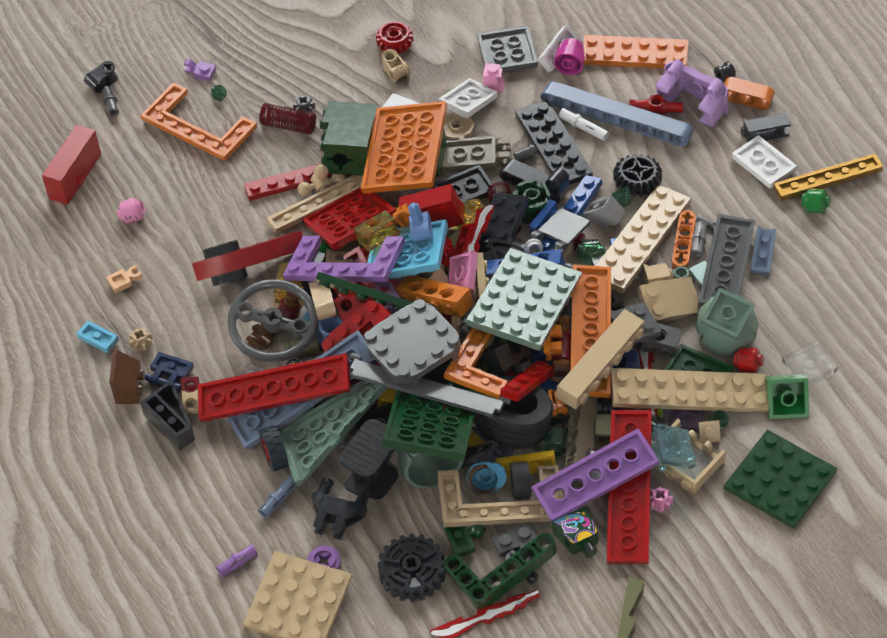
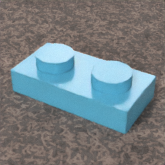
M87 321L76 333L77 338L106 353L119 341L118 335L90 321Z

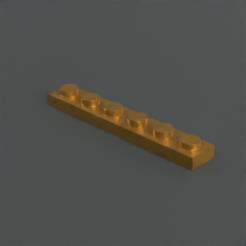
M872 154L776 182L773 188L779 199L783 201L803 195L808 189H824L882 172L883 165L876 154Z

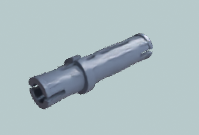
M292 473L274 493L268 496V500L258 509L259 514L263 518L268 519L277 507H281L285 498L297 486Z

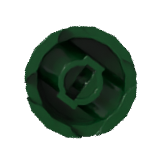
M537 180L523 181L516 186V190L513 192V195L527 196L530 200L521 220L525 224L532 222L550 200L549 188L542 182L541 184L537 183Z

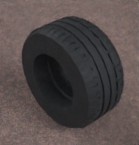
M502 376L499 378L505 379L509 383L517 376ZM537 386L518 402L511 400L510 405L504 404L501 412H495L493 417L475 412L474 420L479 431L486 439L494 440L501 447L524 449L538 444L542 441L543 435L547 434L553 415V405L546 391L541 386ZM506 410L516 411V412H518V413H520V414H522V415L513 414V413H510V412H508V411H506Z

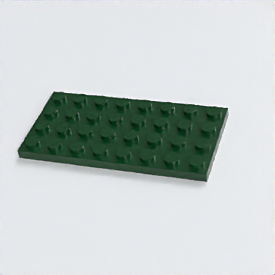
M425 374L421 377L479 394L475 390L444 379V374L430 378ZM397 390L382 439V447H387L391 450H404L413 454H426L431 457H443L452 461H464L475 412Z

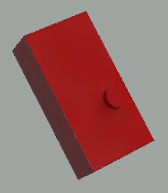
M76 124L42 174L50 200L68 205L79 187L83 185L85 178L101 155L98 138L94 129Z

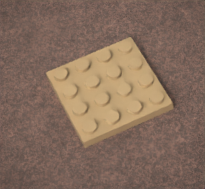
M274 551L243 626L244 628L276 638H328L352 580V574Z

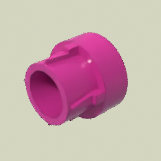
M568 38L560 42L554 58V66L559 72L567 75H575L581 72L585 61V51H583L584 45L582 42L574 38Z

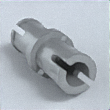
M702 221L695 223L694 234L691 238L692 249L690 254L695 258L702 256L703 245L706 243L705 232L707 224Z

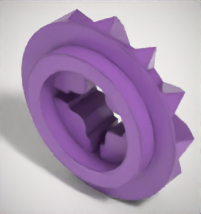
M331 546L316 547L309 553L307 558L308 561L334 569L340 567V555ZM320 558L323 560H327L328 565H325L324 563L321 564Z

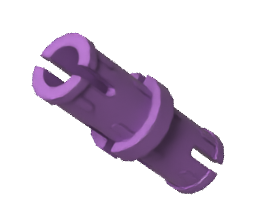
M250 544L239 553H233L231 558L216 566V569L221 577H225L235 569H241L244 563L258 556V553L253 545Z

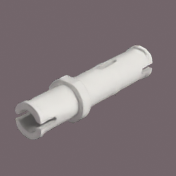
M565 108L560 111L559 118L570 123L572 127H578L602 141H606L609 137L608 131L582 118V115L574 114Z

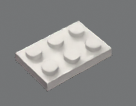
M469 78L440 97L439 101H446L448 105L447 110H451L461 117L469 118L495 100L498 92Z
M759 135L732 153V159L769 189L774 187V183L784 180L797 170V165Z

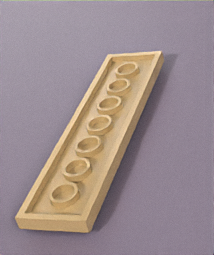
M656 186V189L652 191L596 265L611 267V289L620 293L625 292L642 269L643 264L648 261L679 219L680 213L690 204L691 197L663 186Z
M611 368L612 407L768 413L769 410L765 384L766 374Z

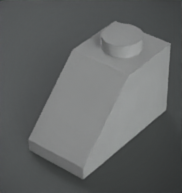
M611 195L590 202L581 217L600 226L609 227L618 225L626 211Z

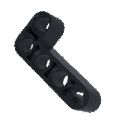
M509 159L499 171L500 178L513 186H517L526 180H537V183L541 184L542 182L546 184L550 191V199L557 204L569 191V175L562 168H556L549 175L520 161Z

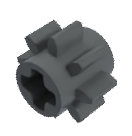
M302 95L295 98L296 103L293 104V109L313 112L312 109H315V102L312 101V97Z

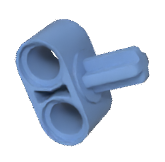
M411 203L408 206V210L411 215L409 216V224L413 242L418 243L432 239V222L428 211L422 213L418 203Z

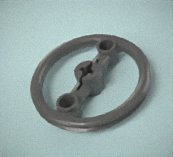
M269 279L256 282L246 287L237 295L230 306L227 323L231 339L242 353L258 361L279 362L295 357L308 347L316 334L318 317L312 298L303 288L289 281ZM266 289L287 290L304 302L309 312V322H306L303 318L295 320L284 318L277 308L271 307L265 311L254 309L245 300L251 295ZM243 311H249L247 314H242ZM240 319L245 323L251 320L262 323L269 333H277L281 329L293 332V335L301 339V341L282 352L267 353L258 351L242 340L237 330L236 320ZM304 327L303 330H297L296 328Z

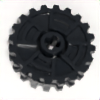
M409 534V537L399 536V540L392 539L390 541L391 545H385L383 547L384 553L379 555L381 561L378 562V572L381 584H385L384 590L386 592L391 591L393 598L399 596L400 601L409 599L410 602H415L417 598L421 601L425 600L427 595L432 597L434 590H440V582L445 581L444 574H446L444 566L445 556L444 552L440 551L439 544L434 545L433 539L429 538L426 540L424 535L421 534L418 537H415L414 534Z

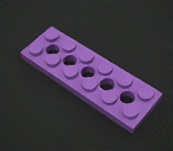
M638 428L535 484L531 488L552 522L659 465V460ZM628 452H635L637 457L633 460H628L625 455ZM612 461L619 464V467L615 470L608 468V464ZM593 471H598L601 473V477L594 480L590 478V474ZM575 481H581L583 487L581 489H574L572 484ZM557 491H563L565 497L556 499L554 494Z

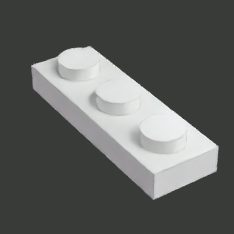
M567 25L560 29L537 59L547 72H551L555 68L554 58L560 42L568 38H578Z

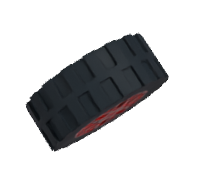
M272 425L260 429L261 446L271 471L274 472L288 467L287 453L277 427Z

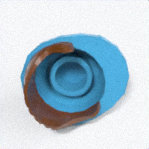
M484 461L475 463L467 473V484L473 493L477 495L494 493L505 484L507 479L504 467L496 462Z

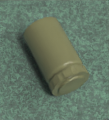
M316 334L308 347L293 358L320 353ZM296 338L289 340V342L284 341V351L295 346L301 339Z

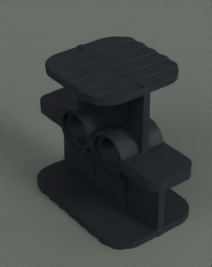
M375 419L367 420L340 454V464L352 472L344 483L347 491L355 495H361L368 488L372 491L370 498L381 499L385 497L397 481V469L388 464L395 450L382 447L386 424Z

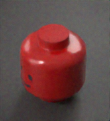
M740 348L734 354V367L741 373H757L760 366L764 364V356L760 355L757 348Z

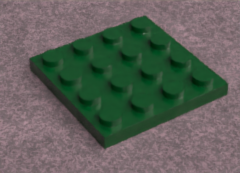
M767 429L724 484V490L790 528L795 529L837 473V468Z

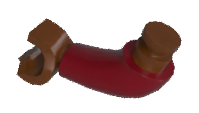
M287 291L286 297L281 300L277 309L280 310L282 317L295 320L298 317L301 305L298 302L299 297L292 292ZM262 323L255 324L251 328L253 332L246 340L253 348L263 351L270 346L273 336L277 333H269Z
M561 314L555 323L561 325L562 337L552 338L553 342L561 341L563 354L555 355L552 358L551 366L555 368L554 374L550 376V381H557V383H560L570 372L571 326L569 325V316Z

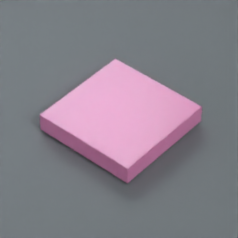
M471 251L450 257L448 284L470 288V291L475 290L478 252Z

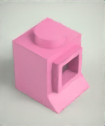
M485 63L483 85L497 92H503L505 79L503 78L500 64Z

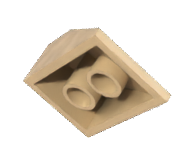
M691 277L641 285L636 292L639 302H645L656 323L660 324L697 315L701 308L698 307L699 299Z

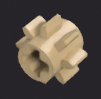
M146 328L135 329L132 334H129L130 347H135L136 352L147 351L149 346H153L152 333H147Z

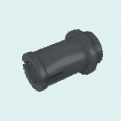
M528 144L527 147L513 152L514 158L517 161L530 157L534 158L538 154L534 144Z

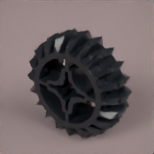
M634 153L633 156L627 155L626 159L621 158L620 162L616 163L613 170V180L616 188H619L621 193L625 192L627 196L632 194L633 197L640 195L642 198L643 194L649 196L650 192L656 189V186H660L662 168L659 162L655 161V158L650 159L649 155L643 156L642 153L640 156H637Z

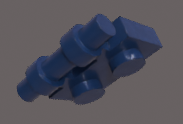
M158 352L150 365V369L154 371V374L147 373L144 380L154 386H163L172 380L175 390L180 392L182 387L177 381L188 377L194 365L193 362ZM162 375H166V376H169L170 378L167 380V379H164V378H161V377H162Z

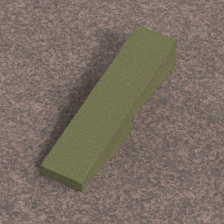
M631 576L628 577L618 638H632L636 630V618L632 616L644 593L645 581Z

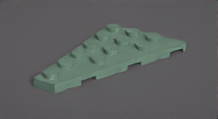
M362 380L351 386V392L336 395L278 430L285 446L294 482L298 487L309 478L387 387Z

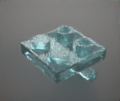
M656 424L653 427L654 432H651V449L659 460V465H657L659 471H665L666 464L693 469L697 466L687 429L663 424Z

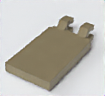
M495 136L447 140L442 172L467 170L479 164L482 169L494 168L499 165L504 166L511 159L510 138L496 139Z

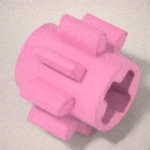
M659 486L655 490H650L651 510H656L659 513L664 510H670L673 496H669V489L666 490Z

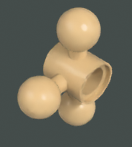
M319 164L314 168V175L311 177L312 184L302 182L298 185L297 190L301 196H308L312 190L315 189L318 193L332 186L331 184L345 180L346 177L344 174H333L331 178H328V168L323 164Z

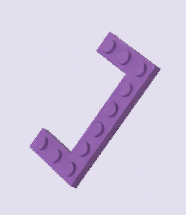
M303 236L283 273L285 281H316L318 272L349 282H387L406 241L403 236H386L374 263L312 262L322 240L320 236Z

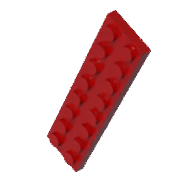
M347 353L198 384V419L201 422L351 392L349 356Z
M611 410L610 443L639 428L651 447L652 410ZM628 452L625 457L628 460H633L637 457V454L635 452ZM615 461L609 464V469L611 470L619 467V464ZM651 469L609 491L607 564H649Z

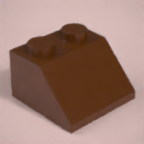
M113 350L109 383L115 404H139L140 396H143V385L141 382L145 378V369L141 368L139 360L118 350Z

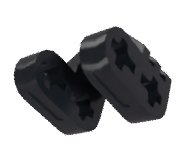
M236 239L202 251L204 258L209 259L236 251L240 247ZM245 267L211 277L213 286L247 277L248 273Z

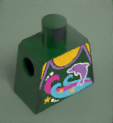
M587 506L552 521L553 534L571 554L583 551L587 558L596 554L597 550L594 545L598 543V531Z

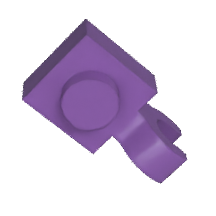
M186 59L184 62V66H186L185 72L193 73L194 78L210 82L216 71L215 64L202 61L196 64L191 59Z

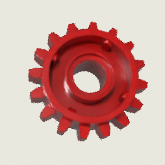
M388 22L377 30L376 42L377 46H380L381 51L392 49L397 54H401L407 51L412 46V42H414L413 31L402 22Z

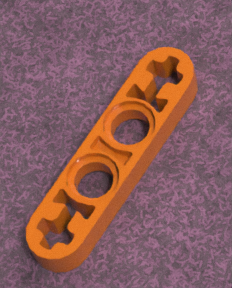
M690 210L682 211L679 215L672 255L673 269L679 266L688 269L692 248L691 238L694 234L696 215ZM686 218H689L688 225L685 224ZM687 231L690 235L682 236L680 233ZM683 245L686 246L688 249L682 251L679 250L678 247ZM679 257H683L682 264H678Z

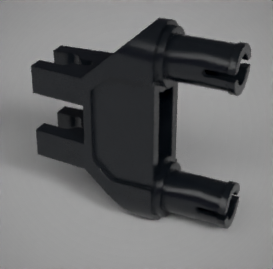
M323 477L318 490L311 495L317 512L313 527H315L314 533L323 535L327 524L332 523L334 524L332 528L333 538L341 540L347 527L359 522L366 516L368 512L366 505L372 495V491L366 488L365 492L357 495L354 502L329 496L334 481L328 478L327 482H325L327 478Z

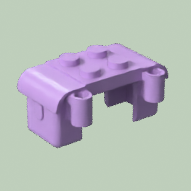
M678 59L664 66L665 73L655 85L656 94L661 95L668 102H674L683 90L701 99L702 102L699 104L698 109L705 113L699 122L710 127L717 123L724 112L725 115H728V89L722 80L700 73L695 68L684 66L683 62Z

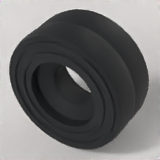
M511 463L510 479L513 498L516 500L531 498V480L528 463Z

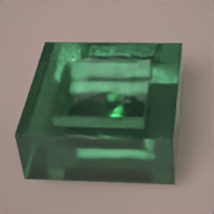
M627 186L612 193V196L623 208L631 204V189Z

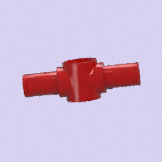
M658 94L651 95L646 100L629 99V105L659 115L666 114V112H683V102H668Z

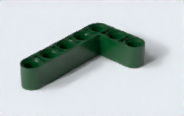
M542 533L481 580L459 555L448 556L445 559L444 566L449 577L473 606L481 609L493 604L554 557L557 547L552 535ZM545 544H551L547 548H542ZM529 556H533V557H534V558H533L532 560H530V561H527V560H526V558L529 557ZM459 565L457 569H451L453 566ZM512 569H518L515 573H509ZM466 580H472L469 584H463ZM495 582H501L498 586H492ZM478 595H484L481 599H476Z

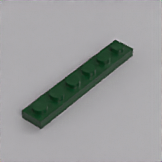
M318 272L316 277V283H319L318 286L329 289L332 287L337 289V292L340 294L348 295L350 293L356 295L355 298L362 301L369 299L382 304L384 307L386 305L393 307L392 310L396 312L414 303L325 273Z

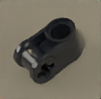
M111 61L103 62L84 77V83L95 93H101L104 86H110L118 80L115 64Z

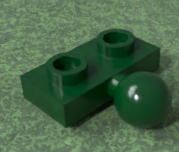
M441 521V526L453 553L460 557L474 553L475 546L471 537L481 538L486 532L485 526L480 524L470 526L467 529L466 526L443 527V521Z

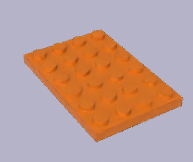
M446 101L377 108L361 184L363 194L434 187L448 107Z

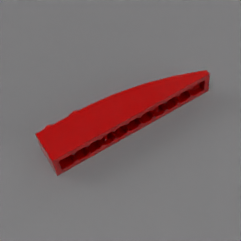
M302 231L291 232L242 247L236 251L191 263L196 280H204L295 253L303 233Z

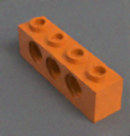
M408 275L396 287V291L401 299L411 302L422 299L433 307L437 306L439 313L460 318L474 305L470 288L411 275Z

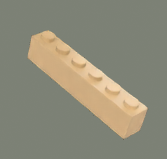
M624 309L559 383L556 398L575 410L580 404H585L590 392L597 390L602 378L608 377L614 364L618 365L623 354L631 350L633 342L642 337L644 333V320Z

